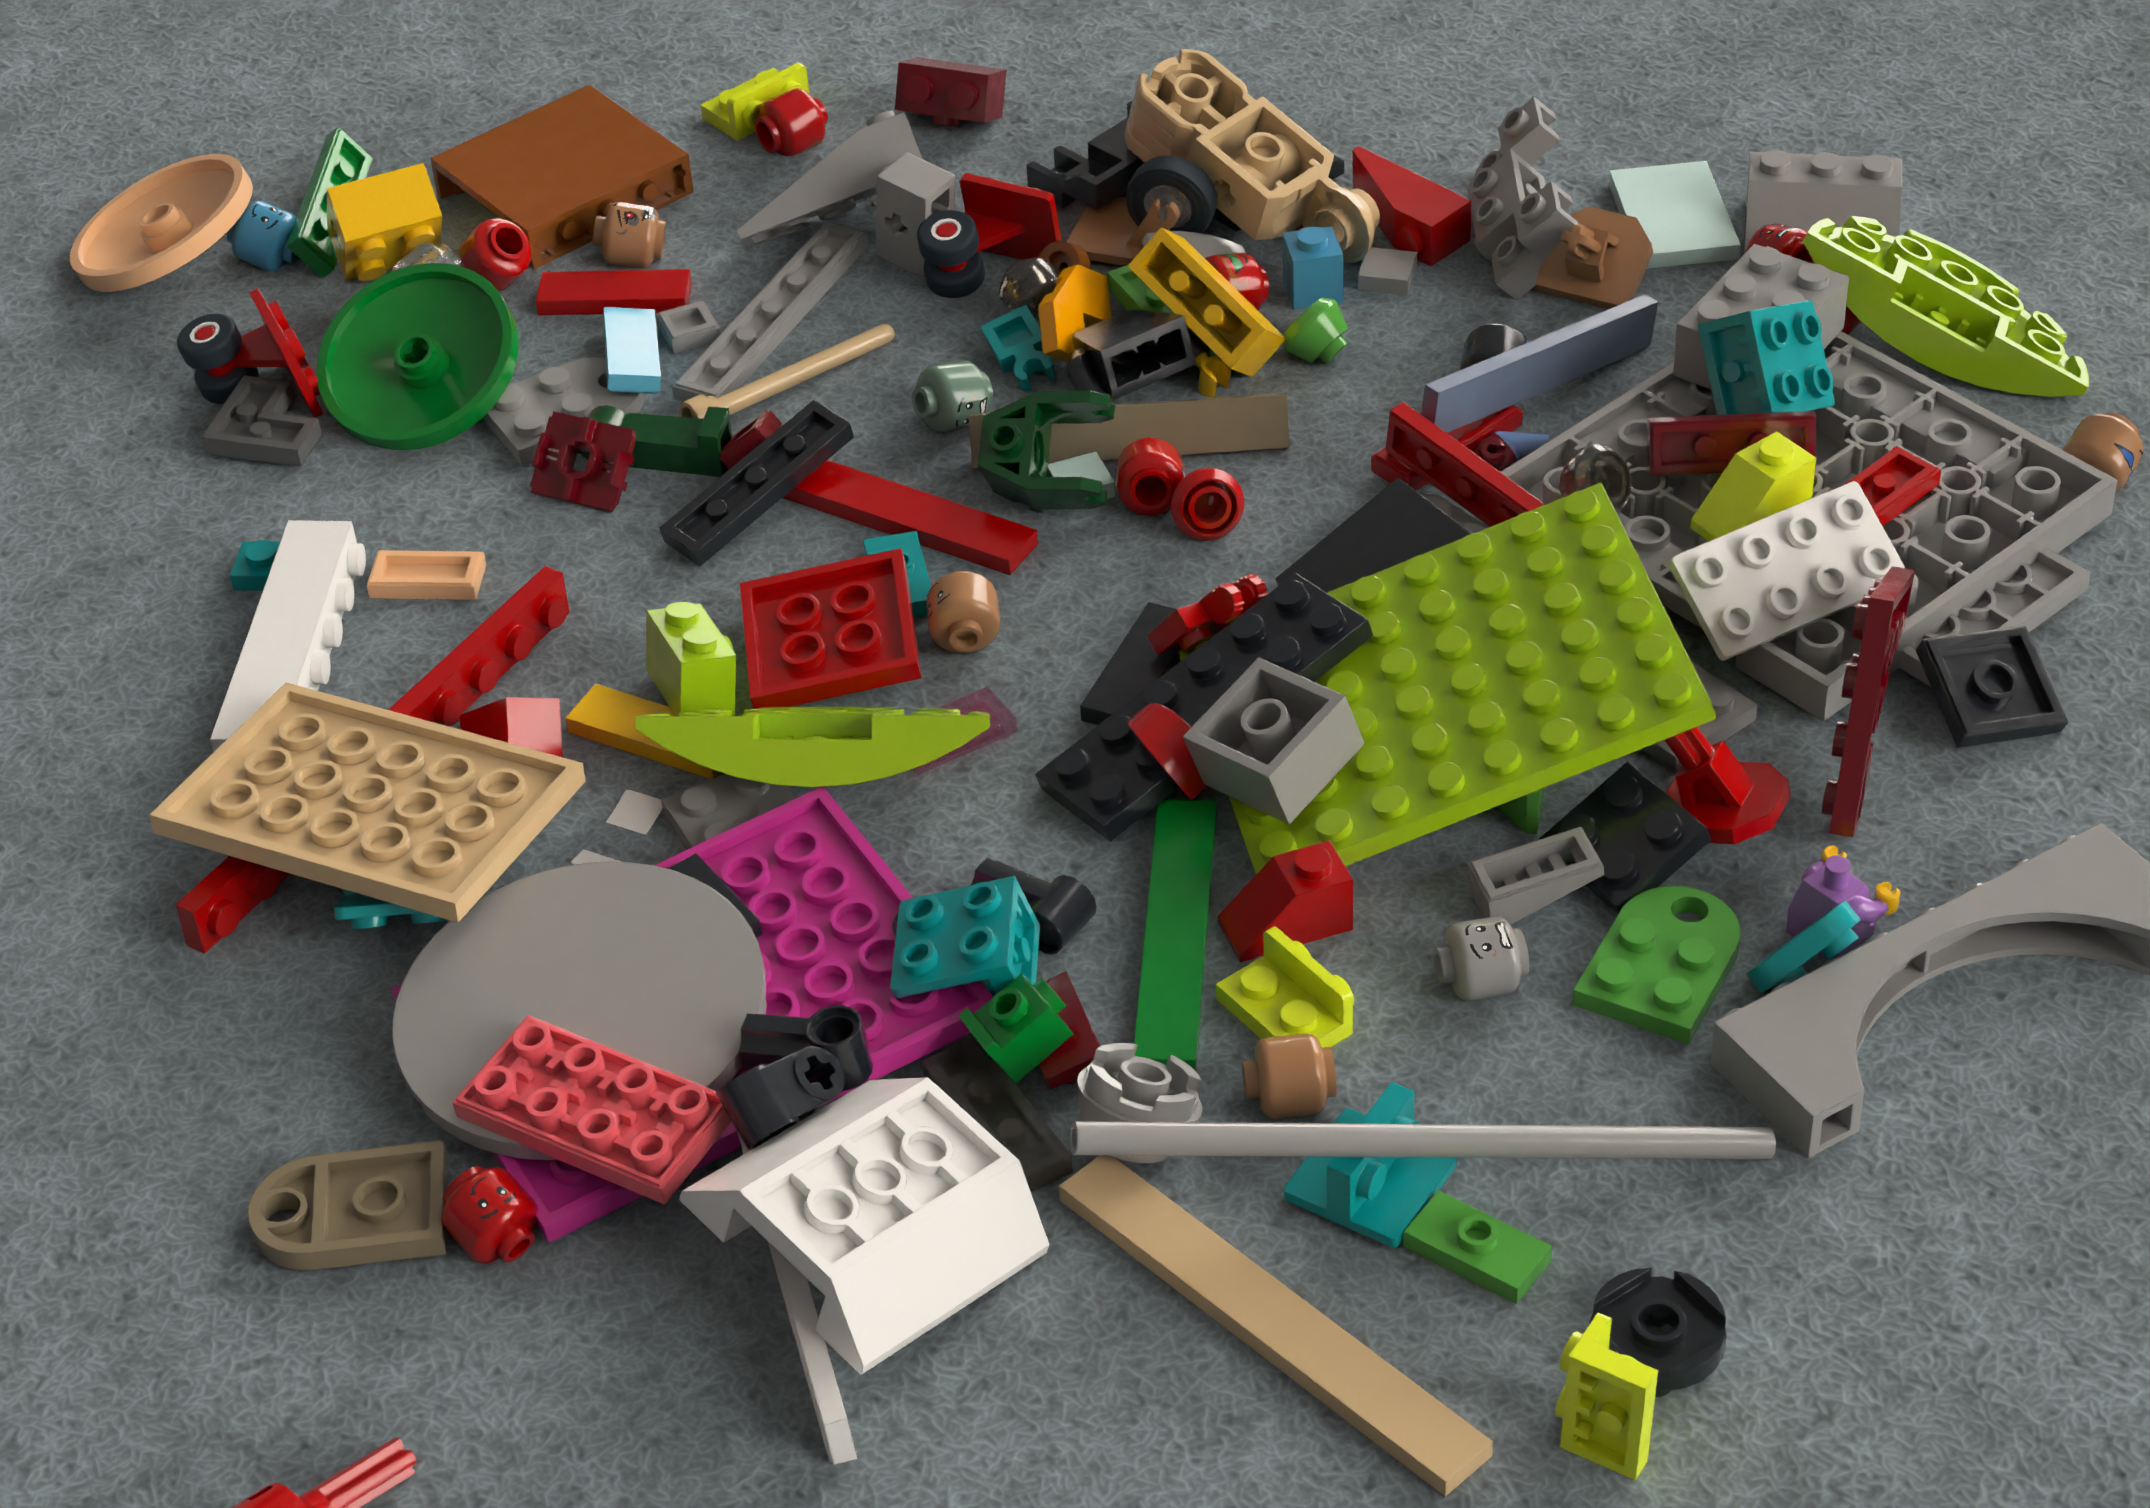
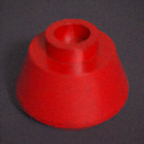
M1202 468L1186 475L1176 486L1171 499V513L1178 528L1187 536L1201 541L1216 540L1230 533L1239 523L1244 510V495L1240 485L1230 474L1216 468Z

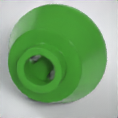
M1321 297L1307 308L1284 332L1283 336L1286 340L1283 342V349L1311 364L1318 358L1325 364L1333 359L1348 344L1342 337L1348 330V327L1337 301Z

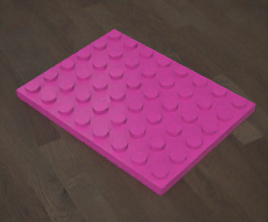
M824 787L808 792L655 864V866L669 869L697 853L760 920L763 934L756 939L766 971V1015L810 1018L820 1009L836 1005L851 1007L859 1013L873 1063L872 1074L866 1082L877 1080L970 1034V1030L958 1015L967 1007L974 1014L993 998L981 981L901 998L895 997L890 988L896 939L892 923L899 912V904L913 897ZM402 984L391 988L395 1004ZM742 1066V1068L738 1071L734 1078L738 1077L739 1075L745 1073L746 1071L752 1068H744ZM853 1088L848 1091H842L830 1102L817 1107L815 1110L839 1099L840 1097L846 1095L847 1093L851 1092L856 1088ZM732 1122L693 1171L741 1148L738 1131ZM490 1152L499 1167L509 1171L535 1200L538 1206L536 1225L548 1243L643 1197V1195L560 1160L523 1159Z

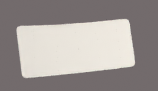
M626 790L606 822L646 835L662 810L661 799ZM583 849L571 863L576 865L593 862L622 861Z

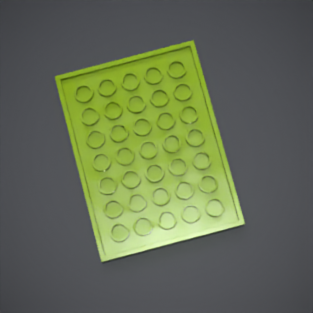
M1600 482L1328 592V594L1367 618L1373 633L1370 639L1315 681L1346 696L1365 744L1290 824L1284 823L1230 796L1229 799L1256 874L1273 856L1328 840L1331 841L1344 865L1348 866L1717 718L1712 702ZM1204 641V642L1200 643L1199 645H1197V646L1194 648L1193 651H1195L1196 649H1198L1201 645H1203V644H1204L1205 642H1207V641ZM1183 651L1179 652L1178 654L1180 656L1181 661L1185 659L1188 655H1190L1193 651L1188 653H1183Z

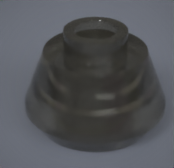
M1603 444L1591 445L1564 466L1560 475L1559 489L1563 498L1601 482L1617 515H1619L1631 494V474L1624 459L1611 447Z

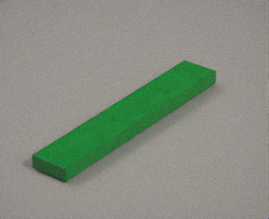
M1163 800L1157 805L1134 1038V1044H1137L1135 1056L1152 1059L1166 1065L1170 1054L1181 1059L1196 1071L1216 836L1217 801Z

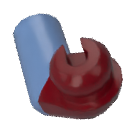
M1497 431L1480 442L1475 454L1498 471H1502L1546 444L1549 440V434Z

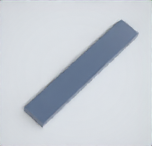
M1644 294L1428 383L1424 388L1421 415L1448 433L1640 352L1651 345L1658 301Z

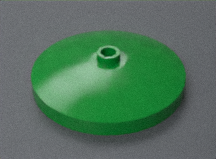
M425 263L392 271L372 281L353 295L331 321L322 339L317 357L316 374L320 395L327 409L340 426L351 436L362 442L393 450H415L440 444L458 436L481 420L493 408L506 390L514 373L518 358L519 337L516 321L499 291L487 279L472 270L452 264Z

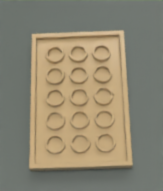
M286 682L149 816L154 834L459 923L586 781L583 763Z

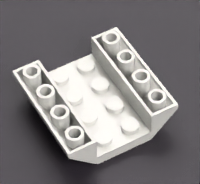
M928 1077L869 1080L681 1191L679 1198L723 1243L753 1226L825 1295V1299L815 1331L860 1375L1046 1254L1049 1248V1242L1020 1161Z

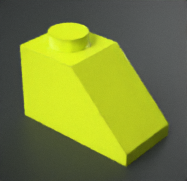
M1777 431L1737 452L1692 517L1690 528L1706 540L1711 541L1812 499L1816 457Z

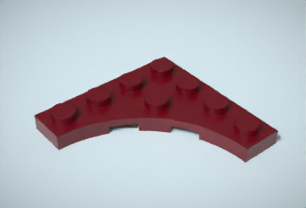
M1891 566L1882 580L1875 579L1874 586L1869 588L1868 595H1864L1862 603L1857 604L1852 628V639L1862 640L1860 654L1854 653L1852 662L1847 663L1841 695L1842 698L1852 699L1848 722L1838 720L1831 753L1832 756L1841 757L1842 760L1838 780H1827L1822 803V814L1832 816L1829 830L1831 834L1854 837L1859 827L1873 754V743H1870L1871 736L1876 733L1879 716L1882 712L1890 676V669L1887 668L1892 664L1894 652L1897 651L1906 625L1915 573L1913 569Z

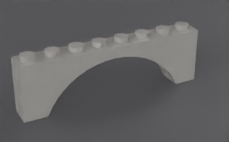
M2102 823L2079 835H2071L2065 838L2058 846L2032 859L2020 861L2011 870L1986 883L1973 885L1964 894L1937 908L1933 907L1923 911L1916 919L1890 932L1876 935L1867 944L1842 957L1829 959L1820 968L1791 983L1780 984L1768 995L1742 1008H1734L1728 1011L1719 1020L1714 1022L1710 1064L1807 1158H1810L1859 1131L1864 1086L1858 1069L1857 1053L1865 1036L1887 1008L1905 993L1926 980L1948 970L1974 962L1998 957L2039 954L2076 956L2101 960L2150 975V863Z

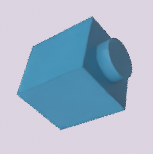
M1311 226L1299 231L1282 233L1283 283L1293 309L1309 308L1321 297L1335 299L1337 303H1343V253L1333 227L1320 228Z

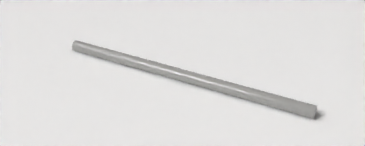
M1073 1121L1070 1131V1146L1073 1155L1770 1160L1773 1158L1776 1149L1775 1134L1771 1127Z

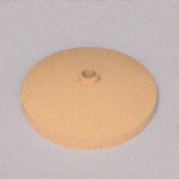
M226 154L200 155L166 166L122 191L87 222L72 245L70 264L86 287L100 292L126 290L163 277L199 256L227 233L241 217L251 199L252 181L241 163L236 158Z

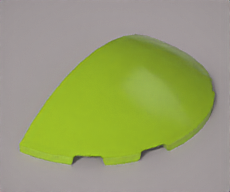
M1851 216L1843 224V227H1835L1836 224L1832 220L1825 218L1814 224L1805 236L1803 243L1815 264L1823 265L1829 270L1849 276L1846 306L1861 322L1884 341L1915 361L1947 376L1980 387L2013 394L2047 397L2083 396L2088 389L2089 376L2082 357L2075 355L2069 358L2063 345L2067 335L2047 313L2035 311L2030 315L2024 309L2020 299L2017 298L2019 290L2015 286L1967 255L1913 230H1907L1903 235L1896 237L1886 234V228L1876 219Z
M761 707L759 709H745L742 716H732V709L689 710L686 713H678V716H671L669 713H654L635 717L636 730L662 747L698 765L737 778L773 785L802 787L852 785L890 777L925 765L963 746L990 728V714L968 712V715H960V710L945 708L916 709V712H911V715H905L904 709L897 707Z

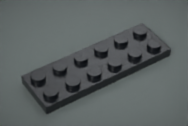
M1297 573L1293 574L1038 771L1035 776L1041 789L1111 842L1180 788L1128 725L1127 722L1136 713L1149 704L1157 703L1175 712L1192 727L1258 657L1315 682L1373 636L1369 621Z

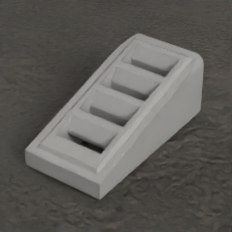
M1578 827L1468 862L1471 893L1484 918L1493 916L1503 917L1511 925L1603 876L1604 866L1582 827ZM1571 854L1575 864L1566 866L1562 858ZM1549 866L1551 871L1543 874L1541 869Z

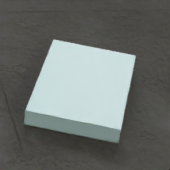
M1707 161L1610 170L1609 186L1619 213L1636 217L1652 243L1653 254L1647 269L1740 259L1741 244Z

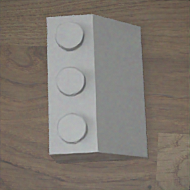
M1779 150L1750 152L1746 193L1744 254L1748 242L1756 231L1765 225L1776 223L1809 231L1814 224L1825 218L1832 220L1836 224L1835 227H1843V224L1849 217L1856 216L1876 219L1886 228V234L1894 237L1898 236L1900 233L1902 202V159L1888 158L1883 155H1870L1867 157L1838 156L1827 152L1816 155L1787 154Z

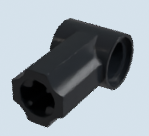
M986 858L975 869L971 885L1011 876L1016 877L1040 924L1038 951L1045 954H1057L1096 914L1095 898L1090 890L1074 877L1067 875L1057 876L1049 883L989 858Z
M843 1005L829 1006L820 1009L810 1018L747 1013L741 1027L739 1056L744 1068H754L762 1064L769 1065L806 1047L816 1046L824 1048L840 1062L845 1077L842 1091L859 1087L868 1080L873 1069L862 1019L859 1013L851 1007Z

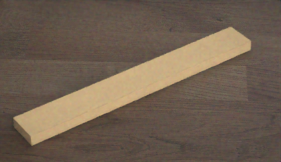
M1099 1155L1059 1185V1197L1063 1204L1446 1497L1492 1457V1440L1115 1157Z

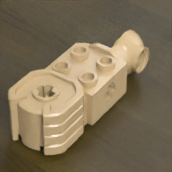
M1180 49L1178 59L1176 56L1168 58L1153 69L1149 83L1147 82V74H1139L1125 129V142L1127 148L1142 161L1146 162L1154 157L1169 155L1184 158L1199 166L1209 176L1217 194L1216 208L1254 240L1274 239L1277 236L1282 237V233L1292 232L1301 225L1305 228L1311 226L1320 228L1332 226L1343 253V261L1355 263L1364 258L1373 244L1375 228L1380 221L1379 209L1375 201L1368 193L1361 189L1349 190L1341 188L1328 176L1334 154L1263 96L1255 100L1248 94L1244 82L1210 54L1201 51Z

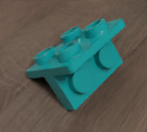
M1391 1082L1367 1114L1352 1108H1345L1333 1123L1419 1124L1418 1121L1414 1120L1415 1091ZM1306 1157L1284 1186V1199L1382 1244L1395 1248L1403 1241L1405 1229L1436 1192L1441 1189L1455 1170L1457 1158Z

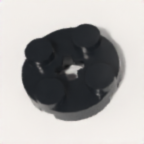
M1652 1268L1634 1269L1614 1277L1599 1290L1593 1304L1590 1323L1597 1313L1612 1318L1609 1350L1633 1357L1640 1363L1658 1370L1655 1397H1662L1670 1393L1671 1390L1683 1389L1699 1383L1718 1367L1725 1353L1727 1338L1725 1329L1726 1315L1721 1300L1708 1285L1690 1274L1674 1270V1279L1664 1276L1651 1277ZM1650 1322L1658 1328L1668 1324L1672 1328L1670 1329V1334L1657 1336L1646 1332L1645 1324Z

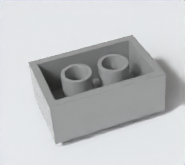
M1754 244L1677 323L1673 376L1711 389L1697 324L1750 310L1807 300L1813 302L1815 313L1821 323V340L1823 349H1825L1844 328L1849 276L1829 270L1820 264L1809 263L1785 255L1774 248Z

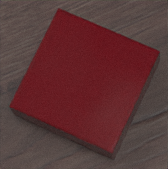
M766 410L730 438L720 452L719 458L728 469H731L782 426V423L771 410L769 412Z

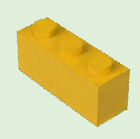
M1161 227L1128 265L1175 314L1184 315L1186 325L1227 366L1250 377L1254 376L1286 340L1190 243L1173 232Z

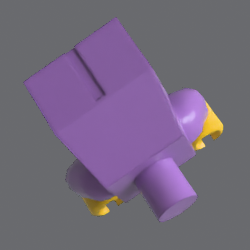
M1830 845L1822 850L1821 860L1810 865L1803 873L1802 882L1788 907L1786 932L1796 936L1825 913L1846 900L1861 920L1852 927L1859 938L1834 956L1840 958L1874 934L1875 924L1873 922L1883 915H1890L1898 910L1900 890L1896 887L1895 890L1891 891L1892 884L1882 882L1876 886L1874 899L1870 900L1868 885L1850 873L1851 864L1846 858L1847 854L1842 850L1838 855V847ZM1820 951L1818 954L1828 961L1826 956Z

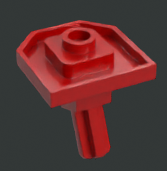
M1698 727L1665 739L1667 745L1682 764L1666 794L1707 827L1712 839L1709 843L1737 844L1774 828L1791 797L1789 780L1770 763L1738 762L1723 740L1710 745Z

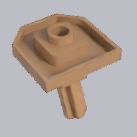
M1590 206L1571 214L1570 216L1578 224H1574L1571 232H1562L1560 239L1562 242L1555 247L1542 263L1537 275L1536 284L1531 290L1606 309L1634 299L1653 254L1652 243L1638 219Z

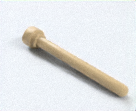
M880 324L721 397L697 395L679 405V416L704 418L708 407L729 408V413L732 415L890 343L895 335L894 329L888 324Z

